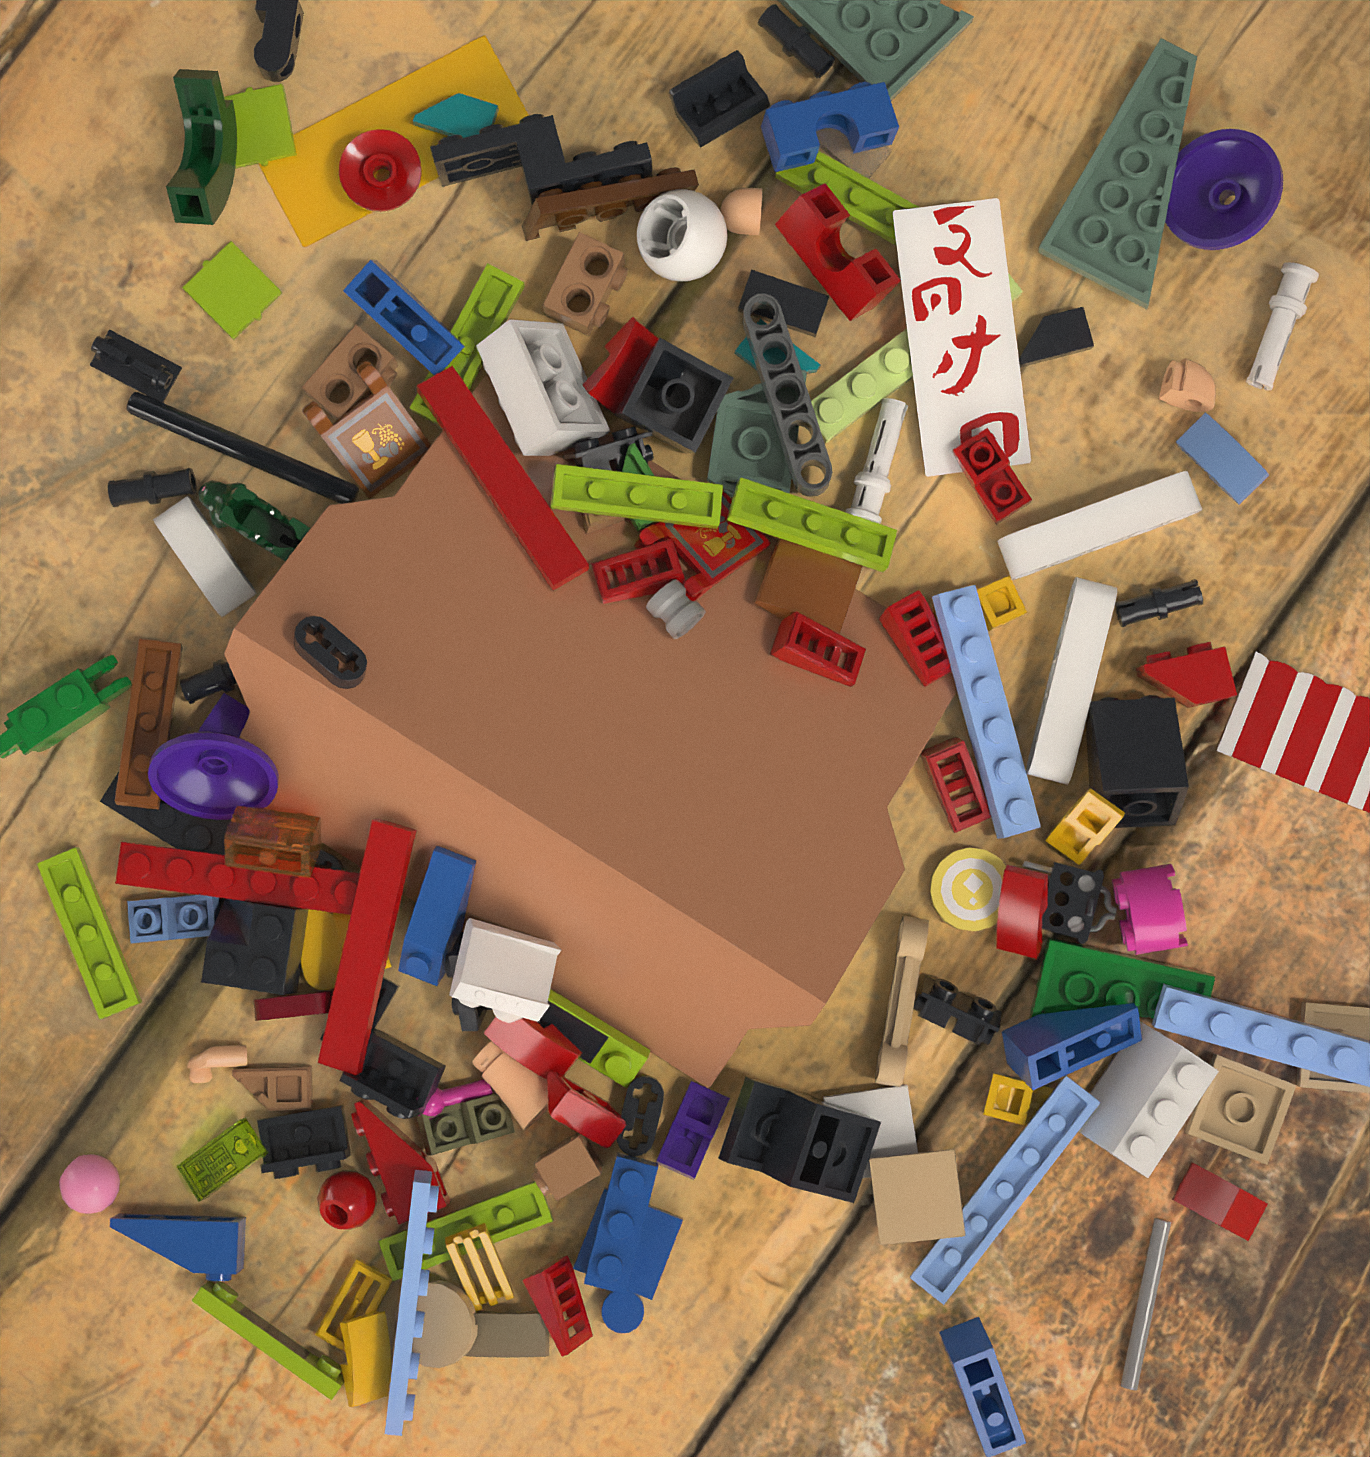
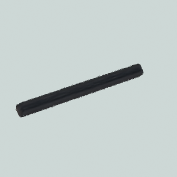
M134 392L128 401L126 410L131 415L340 504L355 502L358 496L359 488L353 483L144 394Z

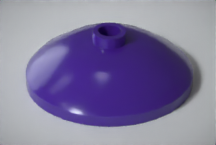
M1240 129L1216 130L1190 142L1178 153L1165 220L1169 229L1184 243L1204 250L1230 248L1253 237L1271 219L1281 199L1283 171L1276 153L1261 137ZM1235 196V199L1230 204L1224 205L1228 197Z
M212 731L187 733L162 744L152 755L148 770V779L152 789L165 803L186 814L216 820L243 818L263 810L275 798L279 783L278 770L275 764L259 747L238 736Z

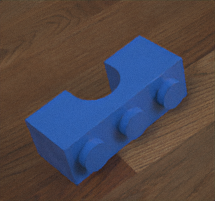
M861 82L853 85L847 91L834 94L830 91H822L812 95L808 100L795 103L790 100H784L766 109L761 130L774 171L779 172L814 163L820 148L816 132L824 128H833L841 131L848 138L853 154L892 145L899 129V124L885 82L873 85L870 82Z
M617 1152L584 1284L626 1295L658 1170L657 1162Z

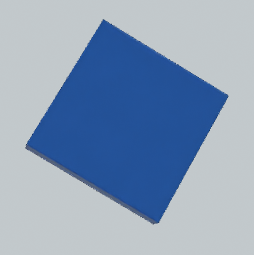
M605 1187L573 1269L585 1274L608 1188ZM648 1205L627 1287L628 1291L650 1300L653 1299L683 1218Z

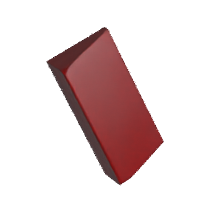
M556 1071L548 1073L547 1089L550 1116L604 1148H609L626 1127V1121L608 1101Z

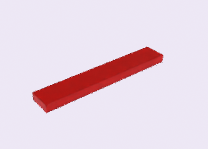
M453 365L418 384V394L551 589L554 591L588 571L589 563Z
M379 818L373 819L371 822L318 1058L319 1064L353 1075H358L362 1072L416 829Z

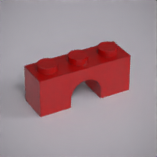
M824 183L800 195L774 225L806 264L812 275L827 291L837 307L849 321H852L874 309L901 279L876 248L858 258L850 256L845 251L840 241V229L850 214L827 184Z

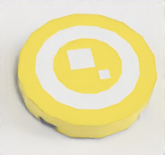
M969 847L951 852L938 863L931 875L930 898L934 910L944 922L956 929L979 931L992 927L997 923L1001 885L1006 865L999 857L985 849Z

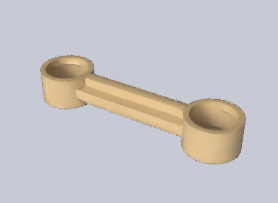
M903 916L901 919L883 1040L880 1045L876 1065L875 1083L901 1087L903 1083L908 1054L907 1044L920 966L928 936L929 920L908 916Z

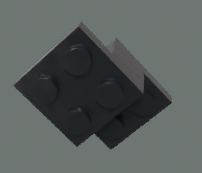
M745 1077L718 1159L728 1164L762 1172L789 1187L854 1203L881 1122L868 1116L840 1109L805 1093Z

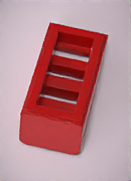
M672 538L591 563L603 604L656 594L666 584L676 579L682 585L685 583L684 574ZM665 562L668 571L660 573L657 563ZM649 565L652 576L644 578L640 566ZM632 568L636 579L635 582H627L624 569ZM607 572H616L619 587H611Z
M920 590L886 608L879 621L924 687L952 672L940 626ZM909 613L912 618L905 622L902 616ZM919 627L922 633L912 637L910 631ZM929 642L932 647L920 653L918 647ZM938 655L941 662L928 669L925 662Z
M795 611L781 621L770 655L796 667L852 687L856 683L866 648ZM810 640L815 642L812 652L807 650ZM826 647H829L831 650L826 660L823 658ZM841 652L847 654L843 668L837 666Z
M953 737L922 750L920 754L954 833L991 818L987 800L965 742L962 739ZM955 754L957 760L938 767V761ZM962 770L963 776L946 783L944 782V776ZM969 786L971 791L953 799L950 798L949 793ZM972 801L976 802V808L959 815L956 814V808Z
M568 1255L547 1263L522 1280L562 1357L568 1355L593 1337L576 1275ZM564 1311L566 1312V1314H567V1316H568V1318H567L566 1320L564 1319V1316H563V1312H564ZM571 1326H573V1328L576 1331V1334H574L572 1337H570L568 1333V1329Z

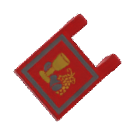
M722 491L720 524L717 529L658 522L642 530L639 540L636 541L634 546L636 549L672 538L675 550L696 572V575L687 579L683 586L686 588V596L691 601H697L714 585L767 549L771 542L760 531L727 521L732 499Z

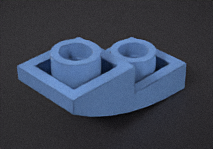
M1206 412L1176 441L1178 447L1208 474L1209 478L1238 505L1269 476L1268 472Z
M192 895L127 901L130 944L209 936L220 912L219 897Z

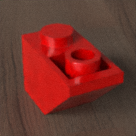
M1211 642L1187 647L1188 655L1172 658L1170 651L1147 656V664L1136 668L1137 676L1169 697H1175L1177 702L1187 708L1237 696L1226 647L1213 649Z

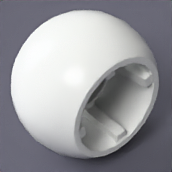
M676 189L659 195L645 208L638 223L637 244L642 258L656 274L672 281H691L705 276L719 263L726 248L727 226L722 213L713 201L696 191Z

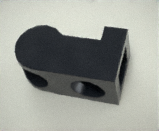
M256 0L255 10L260 21L264 23L262 39L257 42L254 48V59L262 75L267 80L281 82L293 73L304 12L299 0Z

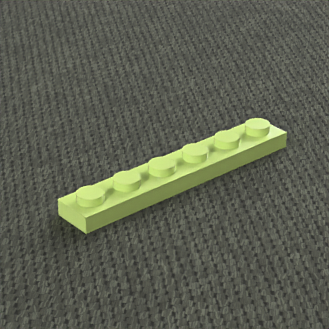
M1008 273L1011 300L1013 302L1021 296L1023 291ZM907 329L811 401L823 440L826 444L882 402L883 398H887L913 378Z

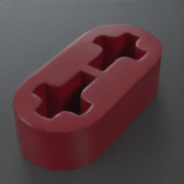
M333 991L254 999L255 1021L329 1013Z

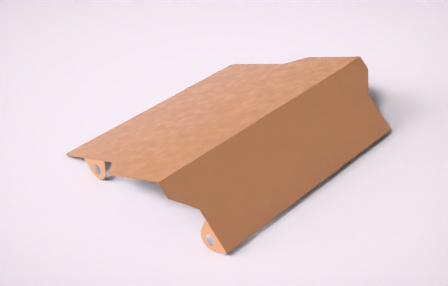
M486 374L472 392V395L551 508L554 467L556 464L576 466L574 458L563 459L562 456L575 452V449L573 447L551 456H523L521 449L515 442L514 432L508 418L499 404L498 395L489 375ZM443 430L394 497L328 506L232 632L224 655L250 711L240 738L253 743L266 753L275 764L279 775L276 796L267 808L362 867L373 819L379 818L416 829L402 893L417 902L436 846L476 860L462 932H464L468 919L472 918L554 942L561 949V952L557 956L551 989L650 1049V1052L705 1087L710 1088L749 1029L811 1026L828 1002L901 878L905 867L887 807L898 788L903 784L936 729L937 723L957 692L953 674L951 672L924 687L879 621L886 607L857 589L854 591L840 635L866 648L854 686L849 687L770 655L782 619L755 604L777 542L776 538L766 533H763V535L771 542L770 546L703 594L697 602L705 609L706 613L686 634L678 639H673L666 631V623L661 618H654L646 609L647 603L655 594L603 604L591 563L636 550L634 544L639 540L641 531L637 532L630 519L625 518L622 522L586 534L583 526L582 512L551 509L589 563L588 571L553 591ZM606 434L598 438L599 444L613 441V437L610 434ZM614 459L609 460L611 470L617 471ZM648 461V466L654 476L680 479L653 461ZM676 551L686 581L696 575V572ZM665 562L657 563L660 573L668 571ZM649 565L640 566L644 578L652 576ZM632 568L624 569L627 582H635L636 579ZM607 572L611 587H619L616 572ZM310 616L326 619L366 655L367 667L365 678L361 684L350 689L339 688L328 681L297 653L294 647V634L296 626L302 619ZM918 627L910 631L912 637L922 633ZM306 632L307 644L310 645L316 641L322 645V634L320 632L315 635ZM810 640L807 650L812 652L815 642ZM929 642L920 645L918 649L922 653L932 646ZM826 647L823 655L824 659H828L831 648ZM841 652L837 666L843 668L847 654ZM937 655L925 663L929 669L940 663L941 660ZM338 659L339 672L343 673L346 670H350L355 673L354 661L350 660L345 664Z

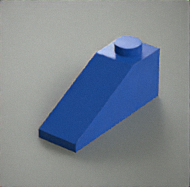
M370 260L343 290L433 375L442 372L465 347L377 260Z
M436 846L404 938L398 968L399 972L435 986L439 984L446 973V954L451 952L463 929L476 860Z
M1134 1003L1040 1014L1002 1031L1007 1064L1032 1090L1142 1041L1138 1007Z
M119 1213L110 1218V1228L192 1273L206 1274L205 1280L229 1281L232 1274H238L244 1269L246 1217Z
M976 1317L940 1331L939 1333L985 1456L992 1457L1026 1444L994 1348L980 1318Z

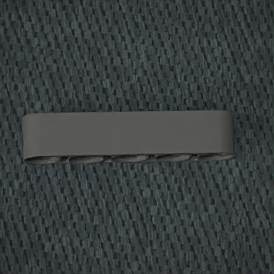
M765 293L756 294L745 304L743 328L793 484L802 495L808 497L819 496L828 488L833 473L829 455L781 306L771 295ZM757 309H765L772 314L773 320L767 325H758L752 321L750 315ZM770 348H778L784 352L786 359L781 364L772 365L765 361L763 353ZM783 387H790L797 392L799 399L793 404L786 405L778 401L775 393ZM797 426L805 427L809 430L811 439L809 442L799 445L791 441L788 432ZM812 465L820 468L824 474V479L818 484L807 483L801 476L803 468Z

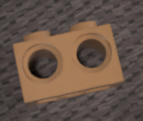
M579 232L543 304L545 316L587 336H590L594 326L601 328L610 310V305L606 304V301L612 289L617 292L621 289L628 273V269L624 267V253ZM594 260H601L608 265L607 271L600 276L589 274L586 271V267ZM578 296L585 297L590 301L588 309L581 313H575L567 307L570 300Z
M355 325L301 388L310 399L315 401L337 421L373 394L356 372L357 363L363 356L373 355L377 357L378 361L375 368L388 386L395 380L397 376L395 369L399 365L392 354L360 327ZM346 386L350 388V395L345 402L336 404L330 401V394L336 387Z
M576 1132L540 1154L534 1163L536 1169L532 1176L544 1196L551 1193L554 1199L558 1201L601 1175L604 1165L588 1138Z

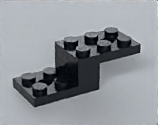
M542 114L529 115L519 121L520 124L503 127L500 124L490 125L482 128L477 135L465 138L462 135H450L440 139L437 145L430 146L442 187L522 167L531 205L534 204L536 198H539L538 196L541 193L552 189H562L563 193L578 191L579 187L591 182H602L603 186L617 184L618 180L630 175L638 174L642 176V179L652 177V158L647 142L638 144L636 141L623 142L616 145L611 152L599 155L594 151L584 152L573 157L572 162L565 163L553 115L544 117Z

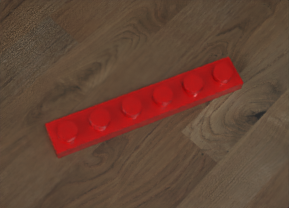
M121 842L115 884L351 915L360 872Z

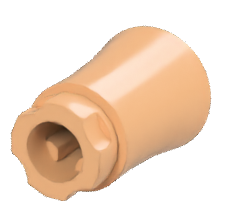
M492 1041L473 1059L472 1063L483 1073L481 1077L502 1099L523 1131L548 1111L547 1079L521 1065Z

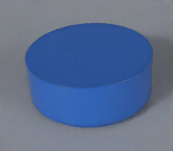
M627 1290L626 1295L612 1291L606 1296L602 1305V1318L609 1329L617 1333H629L641 1324L644 1317V1304L638 1294Z

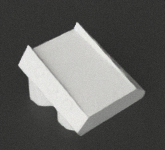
M469 918L465 925L449 995L459 999L462 1004L471 1008L480 1005L492 1008L496 1017L507 1023L515 1022L522 1018L538 1022L550 1006L548 998L557 956L561 949L554 942Z

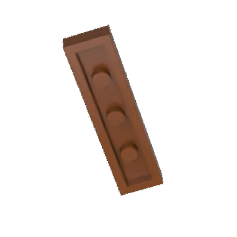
M139 639L115 795L116 805L159 809L161 799L150 785L148 770L154 752L170 739L183 651L181 643Z

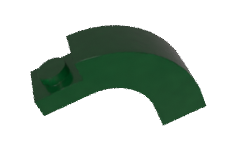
M179 69L173 76L184 122V151L180 166L167 184L166 189L175 223L214 225L228 201L235 175L237 124L233 100L224 99L218 71Z

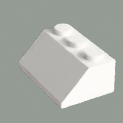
M509 319L476 345L483 360V367L492 381L498 395L499 404L508 418L514 432L515 442L521 449L523 456H551L573 448L575 443L592 438H600L610 432L597 400L588 394L582 386L587 377L563 323Z
M1140 1021L1142 1041L1115 1054L1090 1092L1101 1103L1078 1132L1141 1175L1149 1178L1219 1071L1183 1046Z

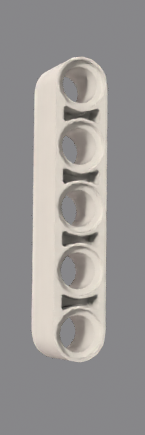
M1183 471L1009 534L997 540L1011 579L1015 580L1189 517L1202 511V507L1188 471Z
M1075 577L1027 762L1026 774L1067 785L1072 777L1117 597V587Z

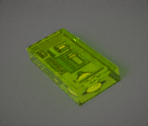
M243 1118L177 1165V1168L198 1202L225 1186L267 1155L268 1152L248 1120Z

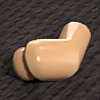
M246 1045L213 1046L191 1057L187 1068H190L189 1080L192 1083H207L212 1079L211 1068L246 1066L247 1047Z

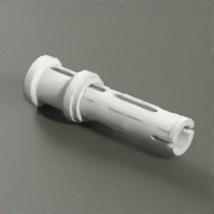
M1287 262L1281 268V272L1284 274L1277 294L1273 295L1269 301L1272 314L1253 367L1246 380L1253 387L1262 389L1264 385L1265 390H1272L1273 382L1296 319L1301 318L1306 313L1307 307L1304 304L1311 284L1315 283L1319 277L1318 272L1310 267Z
M891 398L882 399L863 471L855 476L854 484L857 487L851 508H847L845 511L846 513L879 524L882 521L879 512L885 493L890 492L891 488L890 480L887 478L905 413L908 409L906 403Z

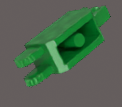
M115 656L104 657L85 670L76 669L7 714L9 719L4 722L8 730L0 735V757L5 759L18 750H21L24 755L32 751L42 752L105 713L110 708L108 703L129 690L132 686L131 681L126 676L113 681L101 691L95 684V680L111 672L119 664Z

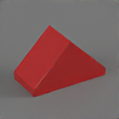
M1191 1162L1172 1200L1247 1241L1252 1236L1268 1203Z

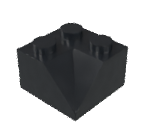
M659 338L633 376L614 416L644 432H652V436L685 454L696 453L733 377Z
M225 899L207 939L201 983L280 995L297 993L309 909Z

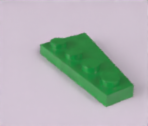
M1048 937L1029 1019L1040 1014L1134 1003L1138 1007L1139 1017H1150L1153 1019L1163 984L1211 997L1216 977L1207 972Z

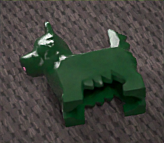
M211 480L204 483L199 489V501L209 510L212 523L217 528L229 526L283 561L289 558L310 530V527L294 517L290 518L258 497L257 494L247 489L245 484L238 482L224 484Z

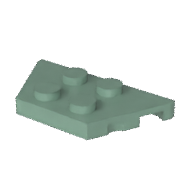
M801 370L806 382L807 371ZM761 383L745 391L738 390L726 394L717 410L707 481L712 484L723 485V492L733 498L736 484L741 477L786 493L790 492L791 474ZM783 387L775 393L778 401L786 405L793 404L799 399L797 392L790 387ZM799 426L792 428L788 432L789 438L796 444Z

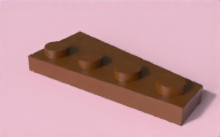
M678 167L668 168L657 173L655 177L644 179L638 174L630 175L618 180L617 184L603 186L602 182H591L579 187L578 191L563 193L562 189L545 191L538 196L539 198H536L522 224L525 240L529 241L540 238V229L555 225L558 226L559 232L576 229V224L594 215L600 222L614 219L627 212V207L632 205L636 212L644 211L652 200L668 191L676 189L695 191L699 186L695 169L681 172Z

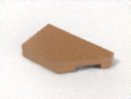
M312 1066L232 1069V1076L243 1084L268 1111L313 1109Z

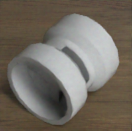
M677 579L661 588L646 605V609L654 618H661L666 623V631L673 639H678L686 634L706 613L705 609L697 601H691L686 596V588Z

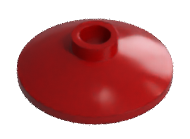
M376 129L364 132L355 137L346 146L340 158L339 178L345 193L355 204L370 211L384 212L399 208L413 197L421 181V161L415 147L408 139L394 131ZM380 169L389 171V177L384 181L375 179V173Z

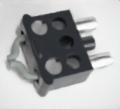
M1028 861L1023 863V867L1050 874V876L1048 875V906L1042 916V930L1075 938L1078 944H1083L1088 941L1090 932H1097L1102 929L1108 919L1114 920L1117 908L1111 905L1109 890L1102 886L1104 879L1102 870L1091 872L1056 862L1053 863L1052 868ZM1064 872L1072 876V883L1069 886H1065L1060 882V875ZM1102 892L1105 896V907L1111 913L1104 914L1097 925L1091 926L1099 894ZM1057 893L1066 895L1067 903L1064 906H1059L1055 903L1054 898ZM1052 913H1058L1062 918V923L1058 927L1051 925L1049 921Z

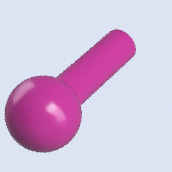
M483 1079L444 1090L437 1088L422 1114L435 1116L429 1118L434 1119L438 1117L436 1115L440 1114L446 1106L492 1095L491 1086Z

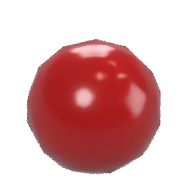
M342 1170L330 1175L321 1185L317 1196L319 1211L325 1222L334 1228L351 1230L363 1226L374 1214L377 1204L376 1191L369 1178L352 1170Z

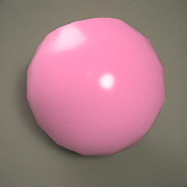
M90 1154L77 1157L68 1165L60 1178L59 1185L62 1199L69 1208L79 1213L89 1214L103 1211L113 1204L119 1192L120 1178L117 1168L110 1160L99 1155Z

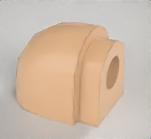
M740 188L726 196L722 201L720 212L725 219L727 230L736 234L759 235L762 188Z
M1184 358L1180 362L1171 361L1164 374L1159 400L1193 412L1212 410L1216 399V385L1212 375L1205 367Z

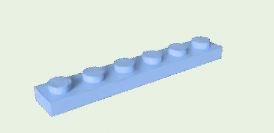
M976 585L932 596L933 604L997 839L1007 838L1040 828L1041 825Z
M1163 984L1152 1021L1154 1028L1370 1087V1041Z
M1065 1075L962 1208L966 1235L963 1237L938 1239L910 1275V1278L944 1305L1101 1102Z
M415 1170L385 1426V1434L402 1436L404 1420L412 1421L415 1394H407L408 1379L417 1380L420 1353L412 1352L413 1337L422 1338L425 1312L416 1311L418 1296H427L430 1271L421 1269L423 1254H432L434 1228L426 1227L427 1213H436L439 1186H431V1171Z

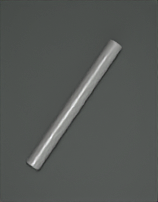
M1154 1218L1120 1385L1130 1390L1138 1389L1171 1226L1170 1221Z

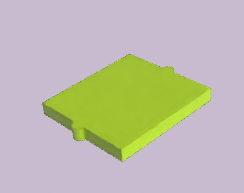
M283 84L256 90L248 87L246 92L224 97L225 100H233L236 115L237 157L235 169L259 163L262 166H267L268 161L297 155Z
M232 241L212 260H205L203 268L182 287L233 340L254 320H261V313L282 294L281 290Z

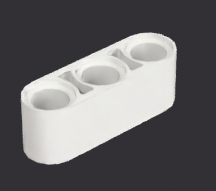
M186 496L153 519L164 538L221 617H224L257 594L250 581L189 496Z

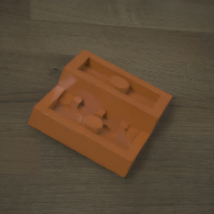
M778 538L755 604L782 620L797 611L840 634L863 566Z

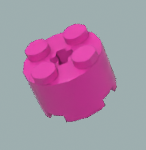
M1172 864L1120 872V878L1112 879L1115 902L1119 904L1120 910L1125 909L1126 919L1119 920L1123 945H1126L1127 951H1134L1135 955L1188 946L1183 934H1178L1179 932L1187 931L1180 889H1173L1171 880H1168V877L1175 876Z

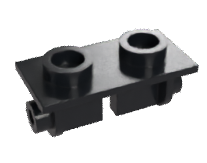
M110 329L105 338L97 336L91 346V351L96 353L90 363L91 367L164 403L182 370L181 366Z
M635 426L611 433L613 441L599 444L598 438L573 444L575 452L562 456L563 459L574 458L577 467L612 471L609 460L614 459L617 472H622L627 448L635 443L647 464L648 461L653 460L652 448L649 444L644 445L642 439L652 436V432L637 433Z
M925 976L922 992L917 995L913 1009L918 1011L917 1016L942 1028H945L950 1017L953 1016L957 1018L952 1029L953 1033L977 1045H980L981 1042L989 1045L995 1031L998 1032L1000 1029L1002 1012L997 1010L996 1006L982 997L972 998L959 992L958 988L947 980H934Z

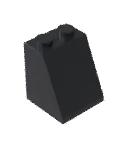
M1148 695L1140 699L1119 700L1115 697H1106L1098 701H1091L1086 718L1089 788L1125 813L1124 817L1114 828L1176 825L1189 784L1175 697L1161 698L1157 695Z

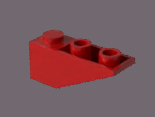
M367 1099L354 1103L356 1112L351 1113L352 1121L359 1137L366 1135L371 1149L370 1152L366 1153V1158L373 1176L377 1177L380 1175L386 1191L381 1193V1199L389 1217L395 1216L398 1225L409 1221L415 1170L432 1172L431 1186H439L437 1210L446 1207L451 1201L436 1161L430 1156H426L424 1150Z

